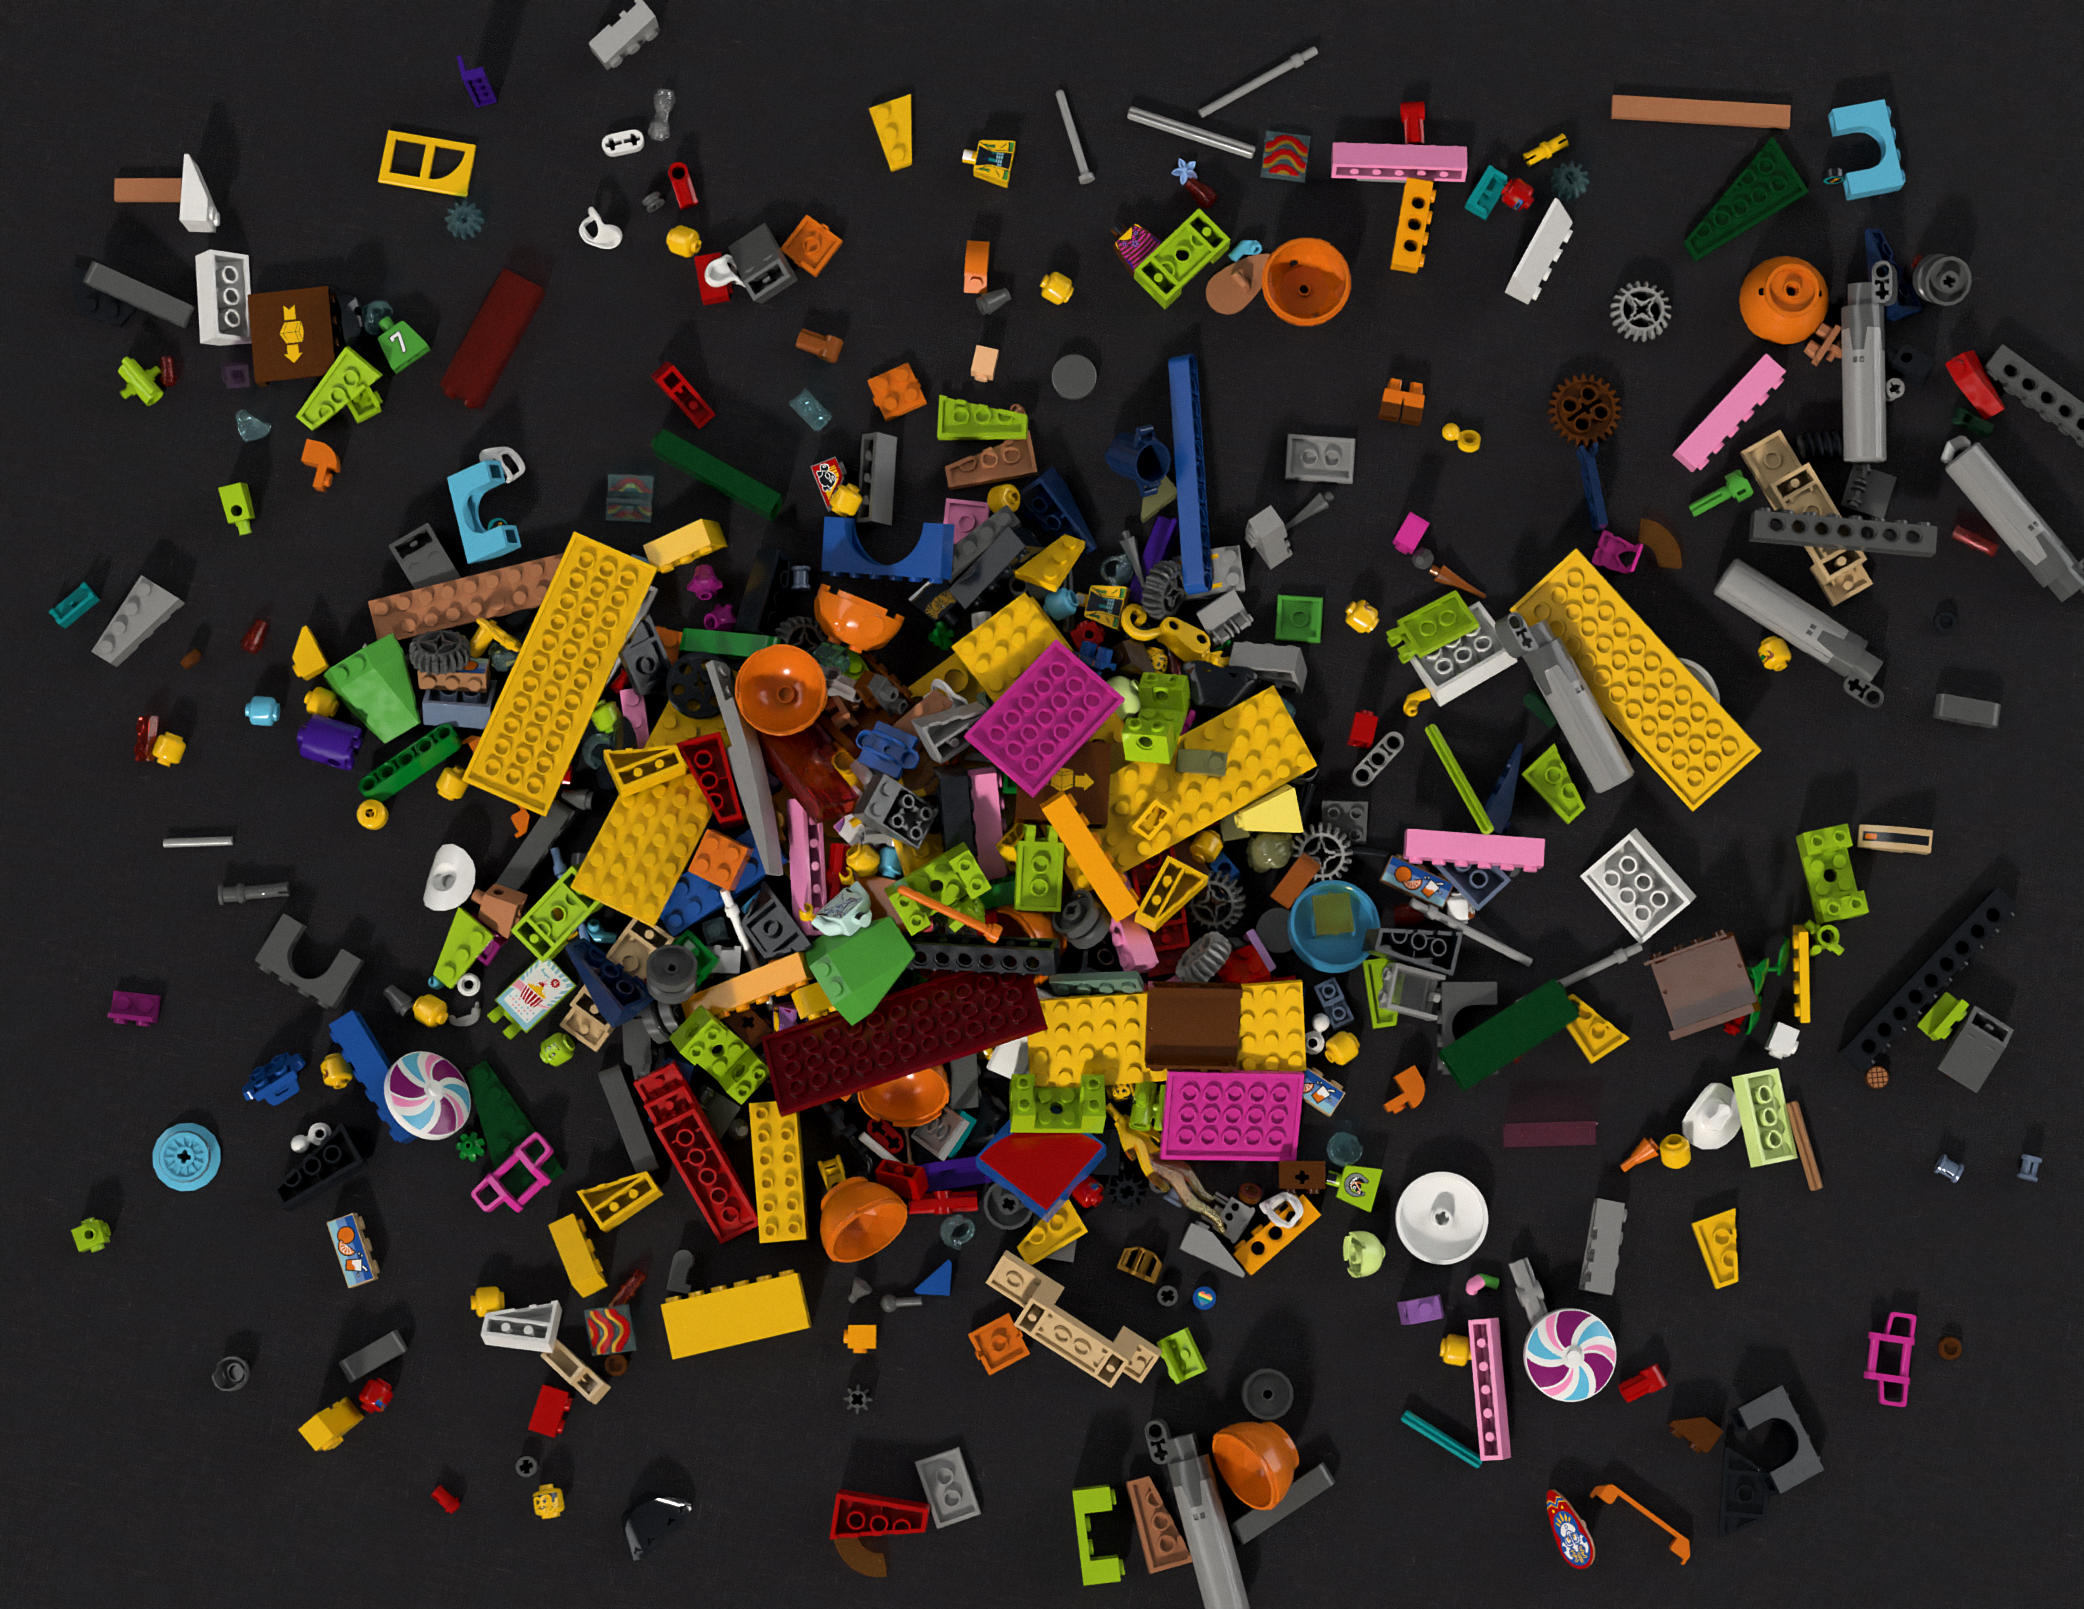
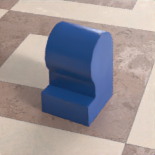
M1222 851L1213 863H1206L1215 875L1219 870L1222 871L1223 878L1226 874H1230L1229 881L1231 882L1234 879L1238 880L1241 878L1240 871Z

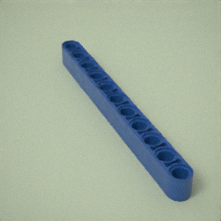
M1186 354L1170 358L1168 367L1183 585L1185 592L1188 595L1211 591L1213 583L1198 367L1195 356L1193 354Z

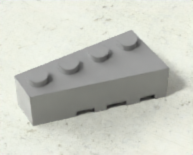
M141 575L91 652L118 667L138 648L140 643L146 638L148 639L157 627L163 622L165 623L171 617L170 615L178 608L180 609L185 603Z
M1599 1198L1594 1199L1579 1290L1612 1295L1615 1285V1271L1619 1263L1618 1250L1623 1240V1232H1621L1622 1222L1625 1223L1627 1217V1209H1624L1625 1203Z

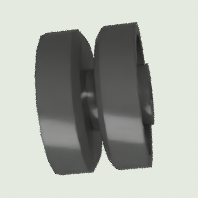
M1940 253L1930 254L1923 258L1916 266L1913 274V287L1917 295L1925 301L1943 306L1954 305L1963 300L1968 294L1972 283L1970 269L1962 259Z
M1078 889L1068 893L1061 899V912H1053L1052 924L1054 929L1078 949H1087L1095 946L1105 937L1111 926L1112 916L1107 908L1090 892Z
M667 944L655 949L648 957L647 989L654 999L665 1004H678L685 1002L693 996L697 989V960L694 954L686 947Z
M655 999L641 1011L642 1021L648 1034L657 1044L661 1045L671 1042L669 1037L686 1020L681 1003L665 1004Z
M997 1183L988 1189L984 1197V1210L987 1218L993 1225L1001 1229L1014 1230L1020 1228L1029 1221L1033 1211L1022 1204L1016 1195L1002 1188ZM1007 1200L1012 1201L1014 1204L1013 1208H1006L1005 1202Z
M1260 1368L1250 1373L1244 1380L1241 1388L1242 1402L1253 1416L1263 1420H1275L1283 1416L1291 1407L1293 1387L1289 1379L1281 1372L1271 1368ZM1265 1390L1272 1392L1269 1399L1263 1396Z

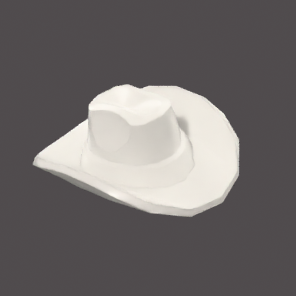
M454 844L442 845L437 851L423 897L425 906L434 911H447L458 907L469 897L475 884V867L473 860L464 849Z
M1711 1083L1701 1092L1682 1122V1134L1690 1144L1700 1149H1718L1726 1145L1737 1134L1741 1127V1119L1733 1090L1722 1083Z

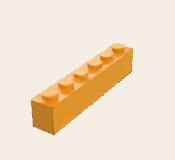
M1062 790L1040 804V807L1115 922L1118 923L1139 909L1137 901L1140 899L1133 888L1128 890L1124 883L1127 879L1120 869L1116 871L1112 866V863L1115 861L1109 851H1102L1099 845L1103 842L1097 833H1091L1087 828L1090 822L1083 812L1078 814L1074 808L1078 804L1071 793L1066 795Z
M797 952L697 992L685 1002H681L686 1019L702 1005L717 1019L722 1020L730 1017V1012L736 1010L738 1013L750 1009L749 1005L756 1002L759 1005L770 1001L769 997L776 994V997L788 994L790 993L789 989L796 986V989L808 986L809 981L815 979V976L808 966L805 952Z

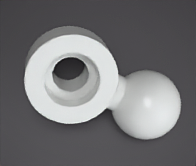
M1323 1013L1314 1015L1311 1021L1313 1031L1305 1034V1049L1309 1054H1317L1324 1047L1325 1042L1321 1033L1329 1027L1330 1020ZM1310 1039L1317 1040L1316 1047L1309 1046L1308 1042Z
M316 1123L311 1126L307 1136H295L291 1141V1148L297 1153H303L308 1150L309 1145L312 1143L319 1146L321 1141L332 1134V1131L327 1124ZM318 1130L324 1131V1136L322 1138L316 1137V1132Z

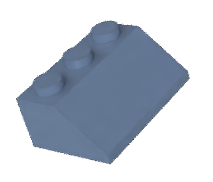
M490 680L487 693L426 689L422 702L424 725L440 726L447 723L457 728L485 729L496 705L498 680Z
M1446 862V865L1443 866L1435 865L1477 911L1511 881L1498 866L1491 865V869L1477 868L1478 864H1469L1468 867H1456L1455 863Z

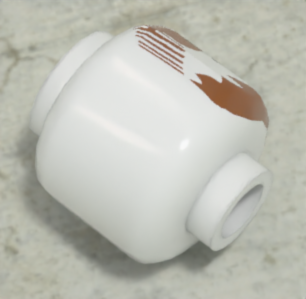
M1459 891L1450 892V896H1448L1445 903L1446 915L1463 924H1468V920L1475 916V908Z

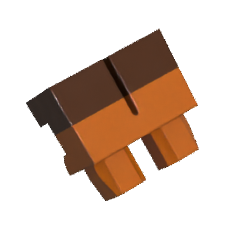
M1390 378L1388 386L1383 392L1377 419L1397 422L1403 402L1399 423L1420 426L1425 395H1422L1423 384L1411 382L1409 392L1400 391L1402 380Z

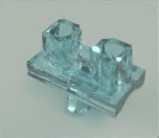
M806 388L796 398L789 401V405L815 432L821 430L832 418V415Z

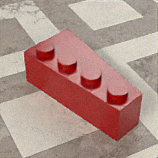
M721 732L676 743L682 758L721 828L726 830L745 825Z
M839 1489L836 1494L829 1540L846 1537L857 1538L859 1536L925 1532L928 1527L931 1504Z

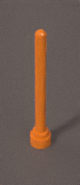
M900 885L897 888L899 894L982 932L986 940L994 944L1002 932L1003 927L996 923L985 924L904 885Z

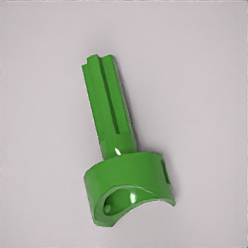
M1735 470L1724 476L1726 486L1688 505L1693 516L1695 517L1731 496L1736 498L1738 503L1749 498L1754 492L1741 470Z

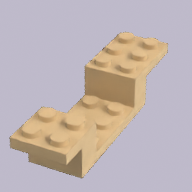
M1781 430L1741 451V456L1774 511L1781 507L1782 510H1793L1794 514L1816 512L1817 516H1826V514L1840 515L1809 462L1803 466L1801 465ZM1793 523L1794 530L1801 533L1803 531L1802 526L1799 523ZM1822 525L1815 526L1818 534H1825V528ZM1838 528V532L1841 536H1848V531L1846 528ZM1804 546L1815 563L1810 570L1832 607L1873 584L1862 566L1867 560L1862 551Z
M633 918L606 954V958L615 965L620 963L625 967L624 971L633 978L638 976L645 982L647 979V959L650 954L658 947L667 944L672 945L680 936L673 937L661 918L658 919L654 928ZM584 984L570 1003L572 1008L560 1023V1026L592 1050L598 1052L615 1028H612L598 1011Z
M1007 1250L986 1281V1284L1024 1308L1014 1326L1110 1388H1112L1122 1372L1142 1383L1162 1353L1161 1349L1125 1326L1122 1327L1112 1342L1054 1304L1065 1287Z

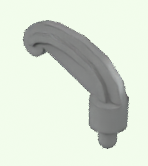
M475 1002L470 1015L457 1019L454 1015H450V1023L455 1026H469L477 1022L481 1012L479 1002Z

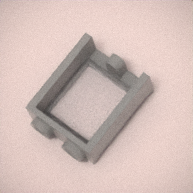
M1387 963L1382 974L1384 982L1378 994V1008L1426 1021L1437 1020L1438 1016L1431 1014L1433 1003H1438L1441 998V994L1435 993L1437 982L1445 980L1446 975L1400 963Z

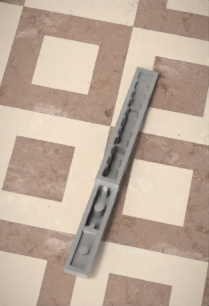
M711 660L705 665L732 744L725 751L765 873L781 876L783 875L775 812L755 728L743 717L737 705L735 687L730 677L729 667L726 663Z

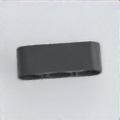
M1940 693L1936 694L1933 717L1980 727L1998 728L2001 705L1994 702Z
M394 1330L340 1361L339 1365L349 1383H352L409 1349L399 1331Z

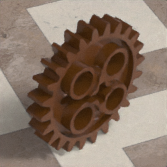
M1585 374L1581 375L1580 380L1573 375L1572 382L1565 379L1563 381L1565 387L1558 385L1556 389L1559 393H1552L1551 396L1555 400H1550L1548 405L1554 408L1549 409L1547 414L1554 415V417L1549 420V423L1557 424L1553 431L1560 429L1559 438L1566 435V443L1573 439L1575 440L1576 447L1580 441H1583V445L1587 447L1589 441L1592 444L1597 443V438L1604 442L1606 440L1604 434L1611 436L1613 433L1610 428H1617L1618 425L1614 421H1619L1621 416L1615 413L1620 412L1622 407L1615 406V404L1620 401V398L1612 397L1616 390L1608 391L1610 383L1603 386L1601 384L1603 378L1596 382L1594 381L1593 374L1589 380H1586ZM1582 392H1591L1593 395V399H1585L1582 395ZM1601 400V403L1591 407L1588 413L1583 412L1570 422L1567 420L1569 417L1578 414L1581 408L1586 409L1595 401ZM1566 402L1572 403L1574 411H1566L1563 404ZM1595 410H1602L1605 413V418H1597ZM1576 422H1584L1586 430H1579L1576 427Z

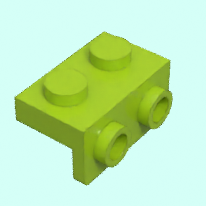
M369 386L349 402L347 406L357 424L382 412L380 404L383 402L378 392H372Z
M967 894L961 900H957L949 906L985 923V906L978 897L971 900ZM948 917L949 927L954 932L964 925Z
M1945 992L1919 1021L1917 1027L1933 1041L1940 1038L1945 1039L1953 1030L1951 1028L1952 1024L1955 1021L1960 1022L1968 1013L1966 1008L1969 1004L1963 999L1956 1000L1948 992Z
M1188 1327L1157 1342L1158 1348L1162 1350L1160 1356L1168 1366V1374L1176 1384L1207 1370Z

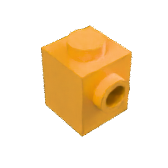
M848 1325V1329H844V1343H848V1348H853V1353H867V1349H876L877 1325Z

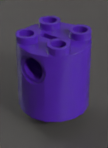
M314 714L308 722L300 726L297 734V744L301 757L339 769L352 771L355 763L354 753L355 751H360L363 739L360 738L362 729L358 726Z

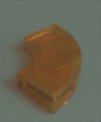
M1641 518L1638 542L1648 545L1654 551L1659 567L1681 569V553L1674 537L1660 524Z
M859 1537L834 1539L840 1556L852 1569L871 1577H887L884 1553H874L866 1549L860 1542Z

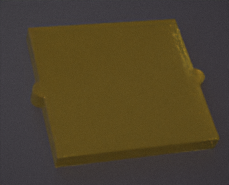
M1329 892L1325 895L1311 896L1317 936L1329 934L1337 936L1339 933L1355 931L1349 892L1335 894Z

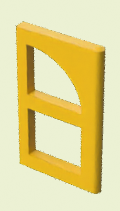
M388 130L378 182L467 197L477 147L472 144ZM397 140L426 145L420 177L391 173ZM436 147L465 152L461 163L451 174L440 179H430Z

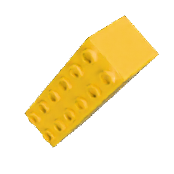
M776 1101L749 1103L760 1243L810 1239L800 1113L796 1112L781 1117Z
M794 1269L779 1272L780 1277L773 1279L771 1274L757 1277L756 1283L750 1284L749 1280L733 1283L734 1288L727 1289L726 1285L711 1288L712 1293L704 1294V1290L688 1293L689 1298L683 1300L681 1295L666 1298V1303L661 1304L672 1359L812 1327L800 1273H794Z

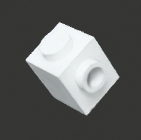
M1776 1022L1773 1025L1764 1049L1769 1050V1055L1778 1059L1788 1057L1790 1054H1794L1799 1042L1796 1039L1800 1031L1783 1023Z

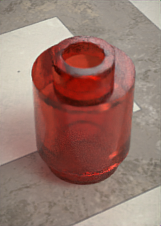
M1400 903L1399 906H1393L1395 924H1400V926L1423 925V920H1427L1423 913L1410 907L1409 903Z

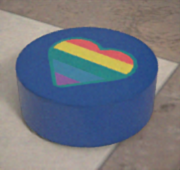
M1199 1287L1193 1294V1303L1199 1309H1210L1216 1302V1295L1209 1287Z

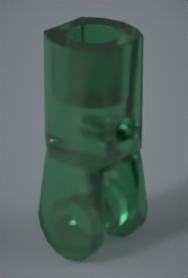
M1956 408L1955 418L1951 419L1953 424L1966 428L1985 438L1989 437L1994 427L1993 423L1963 408ZM1965 417L1970 419L1969 423L1963 421Z
M1535 692L1526 694L1523 700L1525 706L1535 713L1549 729L1557 723V720L1549 705Z

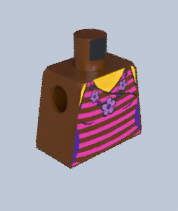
M1118 222L1111 229V232L1118 238L1113 244V250L1134 278L1135 268L1163 242L1137 223L1130 229H1127L1121 222Z

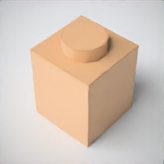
M976 345L971 367V376H974L975 380L981 382L993 381L999 350Z

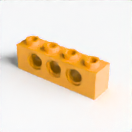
M1408 177L1406 179L1390 269L1416 274L1419 267L1423 268L1425 254H1421L1422 245H1427L1429 233L1425 232L1426 224L1430 225L1433 212L1429 211V205L1434 203L1436 190L1432 189L1433 182ZM1418 200L1422 202L1424 207L1417 209L1412 205V202ZM1410 222H1416L1418 223L1420 228L1418 230H1412L1409 228L1408 224ZM1411 243L1416 247V250L1412 252L1407 251L1404 245Z
M1297 1194L1294 1195L1303 1206L1302 1216L1290 1229L1278 1227L1281 1230L1279 1239L1273 1240L1269 1236L1270 1228L1276 1226L1270 1220L1264 1227L1262 1224L1257 1226L1251 1232L1253 1237L1247 1242L1243 1239L1233 1247L1235 1252L1232 1255L1250 1276L1321 1216L1304 1194H1301L1299 1197ZM1288 1201L1285 1202L1288 1206L1282 1212L1279 1209L1275 1211L1285 1221H1287L1286 1216L1290 1211L1295 1212ZM1256 1241L1261 1242L1264 1246V1251L1260 1255H1255L1251 1250L1252 1244Z

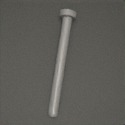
M1061 89L1057 90L1056 98L1081 174L1078 177L1080 184L1090 183L1095 180L1094 174L1089 172L1065 93Z

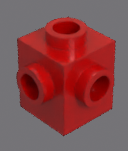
M1088 620L1077 624V629L1070 632V637L1077 651H1080L1082 641H1091L1097 644V652L1098 647L1104 644L1103 638L1106 637L1101 624L1096 625L1095 621L1089 623ZM1091 635L1093 638L1087 639L1086 636Z

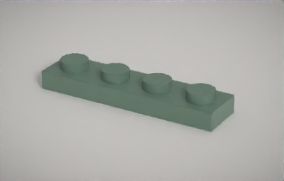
M1138 971L1050 975L1048 981L1053 992L1059 995L1110 994L1112 992L1133 993L1143 991L1144 982Z

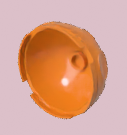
M821 584L815 597V617L824 634L829 636L827 641L839 646L841 642L850 645L849 650L859 654L863 650L868 652L886 646L898 633L905 619L899 614H896L894 619L886 616L888 609L847 592L838 590L837 595L829 593L830 586Z
M775 644L754 652L743 663L736 678L735 698L741 714L755 729L770 735L785 736L801 732L816 721L826 706L828 689L822 668L815 658L796 646Z
M943 1064L860 1091L858 1092L859 1103L863 1110L878 1122L881 1118L893 1122L894 1127L921 1126L939 1117L946 1103L948 1104L950 1094L948 1076Z

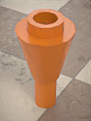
M1644 1137L1631 1154V1157L1620 1164V1167L1626 1172L1635 1164H1640L1658 1156L1657 1151L1660 1148L1652 1138L1647 1140Z

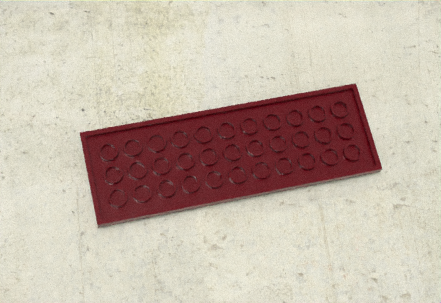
M962 970L884 996L871 1014L853 1026L839 1012H835L762 1036L761 1040L778 1111L781 1117L1047 1030L1048 1027L1032 974L976 973L974 971Z

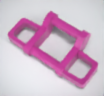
M533 1133L521 1145H518L513 1150L514 1153L493 1173L487 1174L485 1179L471 1192V1196L483 1211L491 1212L501 1203L506 1202L514 1211L519 1213L528 1200L544 1185L548 1186L552 1182L550 1177L540 1167L553 1154L554 1149L540 1133ZM538 1139L544 1146L545 1151L534 1162L525 1150ZM521 1160L537 1180L516 1199L499 1179ZM490 1184L499 1197L487 1206L480 1198V1193Z
M1890 1312L1883 1334L1869 1332L1868 1334L1870 1346L1867 1371H1864L1863 1378L1878 1380V1401L1880 1404L1905 1407L1907 1405L1908 1384L1910 1385L1911 1379L1908 1377L1912 1345L1915 1344V1315ZM1894 1317H1904L1910 1320L1908 1337L1889 1335ZM1879 1341L1903 1344L1899 1376L1876 1373ZM1884 1381L1902 1383L1900 1402L1885 1400Z

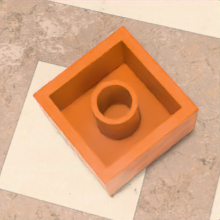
M707 829L688 871L728 891H734L754 848L715 829Z

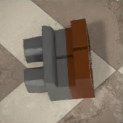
M864 670L853 687L870 712L878 714L880 709H884L887 715L892 718L894 713L902 715L908 706L906 700L900 697L898 689L892 686L887 677Z

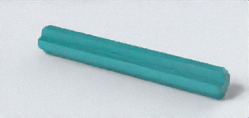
M1406 1410L1401 1417L1402 1422L1475 1468L1481 1466L1483 1461L1480 1460V1455L1412 1412Z

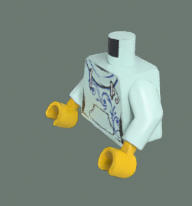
M846 867L849 876L843 877L839 872L841 883L849 885V888L845 887L815 915L810 903H804V909L807 912L799 909V916L802 921L811 920V924L827 936H851L861 927L869 926L872 913L869 909L871 907L869 894L858 881H854L853 872L849 867Z

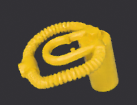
M480 617L477 618L476 622L480 626L469 642L472 657L481 658L493 638L506 649L520 652L522 648L521 642L498 627L496 621L493 619L488 621Z

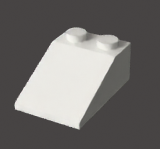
M184 154L179 220L189 232L216 233V226L220 225V213L217 212L199 167L189 154Z

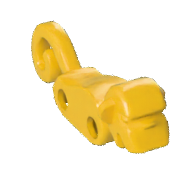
M1130 604L1123 610L1121 624L1125 632L1132 638L1141 641L1156 638L1158 642L1166 645L1176 656L1185 662L1199 660L1210 662L1220 668L1229 666L1230 657L1222 658L1223 651L1210 652V639L1204 631L1174 617H1166L1157 628L1140 630L1136 627H1141L1147 619L1146 611L1138 604ZM1131 614L1137 616L1134 625L1131 622ZM1169 622L1176 623V630L1169 626ZM1198 635L1205 638L1204 644L1197 640ZM1202 668L1205 673L1211 671L1210 669Z

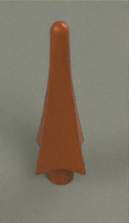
M1432 564L1429 569V573L1436 576L1434 581L1459 588L1480 598L1486 597L1483 592L1465 582L1445 565L1439 568Z

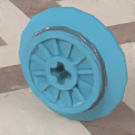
M180 1123L166 1129L157 1139L153 1150V1167L158 1178L168 1187L179 1191H194L207 1185L217 1174L221 1163V1150L215 1136L205 1127L194 1123ZM187 1150V1154L191 1155V1159L186 1160L184 1163V1159H181L180 1156L185 1154Z

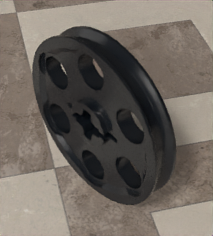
M689 653L678 659L669 670L666 681L668 698L678 712L689 718L709 719L721 714L720 707H714L709 703L710 699L716 697L708 671L701 666L706 660L726 663L723 659L712 653ZM683 664L691 666V673L682 674L679 671L680 666ZM729 667L730 677L733 686L735 687V678L731 668ZM697 674H699L702 684L705 685L703 689L704 697H702L700 688L695 687L698 683ZM674 685H682L685 691L681 695H676L672 692V687ZM690 701H697L700 704V708L697 711H691L687 708V704Z

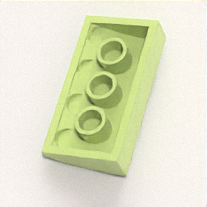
M1778 1068L1731 1077L1750 1166L1757 1167L1798 1158Z

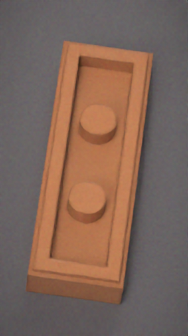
M115 178L114 201L181 202L182 178Z

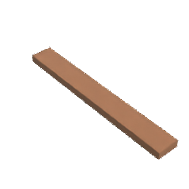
M1612 95L1611 119L1789 129L1791 105Z

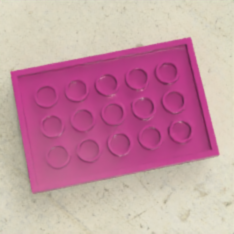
M1056 639L964 735V738L1034 798L1119 708L1125 698Z
M1167 1069L1160 1158L1169 1160L1296 1161L1305 1074L1303 1071L1233 1070L1230 1073H1223L1219 1070L1198 1072L1196 1069H1187L1186 1071Z

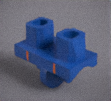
M1082 641L1080 651L1072 652L1099 677L1102 674L1100 670L1104 668L1112 671L1116 669L1117 664L1111 662L1113 650L1098 647L1097 655H1095L1097 644L1094 642Z

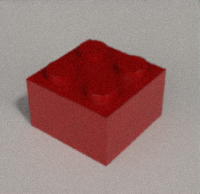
M1253 944L1231 952L1225 964L1220 968V971H1217L1214 975L1216 983L1247 984L1272 982L1271 973Z

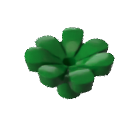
M939 621L935 624L936 629L933 630V633H929L928 639L930 642H934L935 646H940L941 650H948V647L952 646V641L949 638L954 636L953 630H947V622Z
M472 1132L470 1137L466 1133L460 1136L462 1143H457L456 1149L461 1150L459 1157L462 1160L468 1156L471 1162H476L477 1154L479 1156L485 1154V1150L481 1146L485 1145L486 1141L484 1138L477 1139L479 1136L477 1132Z

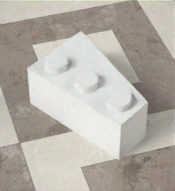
M555 1300L549 1304L538 1306L533 1304L527 1308L516 1310L512 1308L485 1313L481 1337L485 1345L553 1353L562 1308L559 1301Z

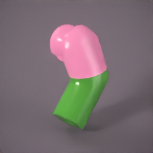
M1479 1273L1467 1281L1466 1292L1470 1295H1476L1478 1290L1484 1286L1497 1290L1500 1279Z

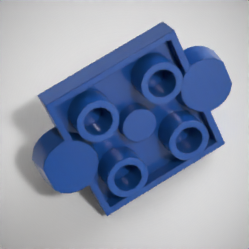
M878 720L873 731L862 730L859 732L856 738V745L862 749V752L857 761L864 766L882 774L885 773L899 781L905 769L914 770L920 762V757L915 751L919 739Z
M286 1052L283 1055L275 1056L267 1065L257 1067L249 1075L250 1082L242 1087L245 1099L251 1100L256 1098L259 1102L265 1098L269 1104L275 1106L293 1096L300 1090L297 1071L304 1067L306 1064L305 1060L300 1054L291 1056L289 1052Z

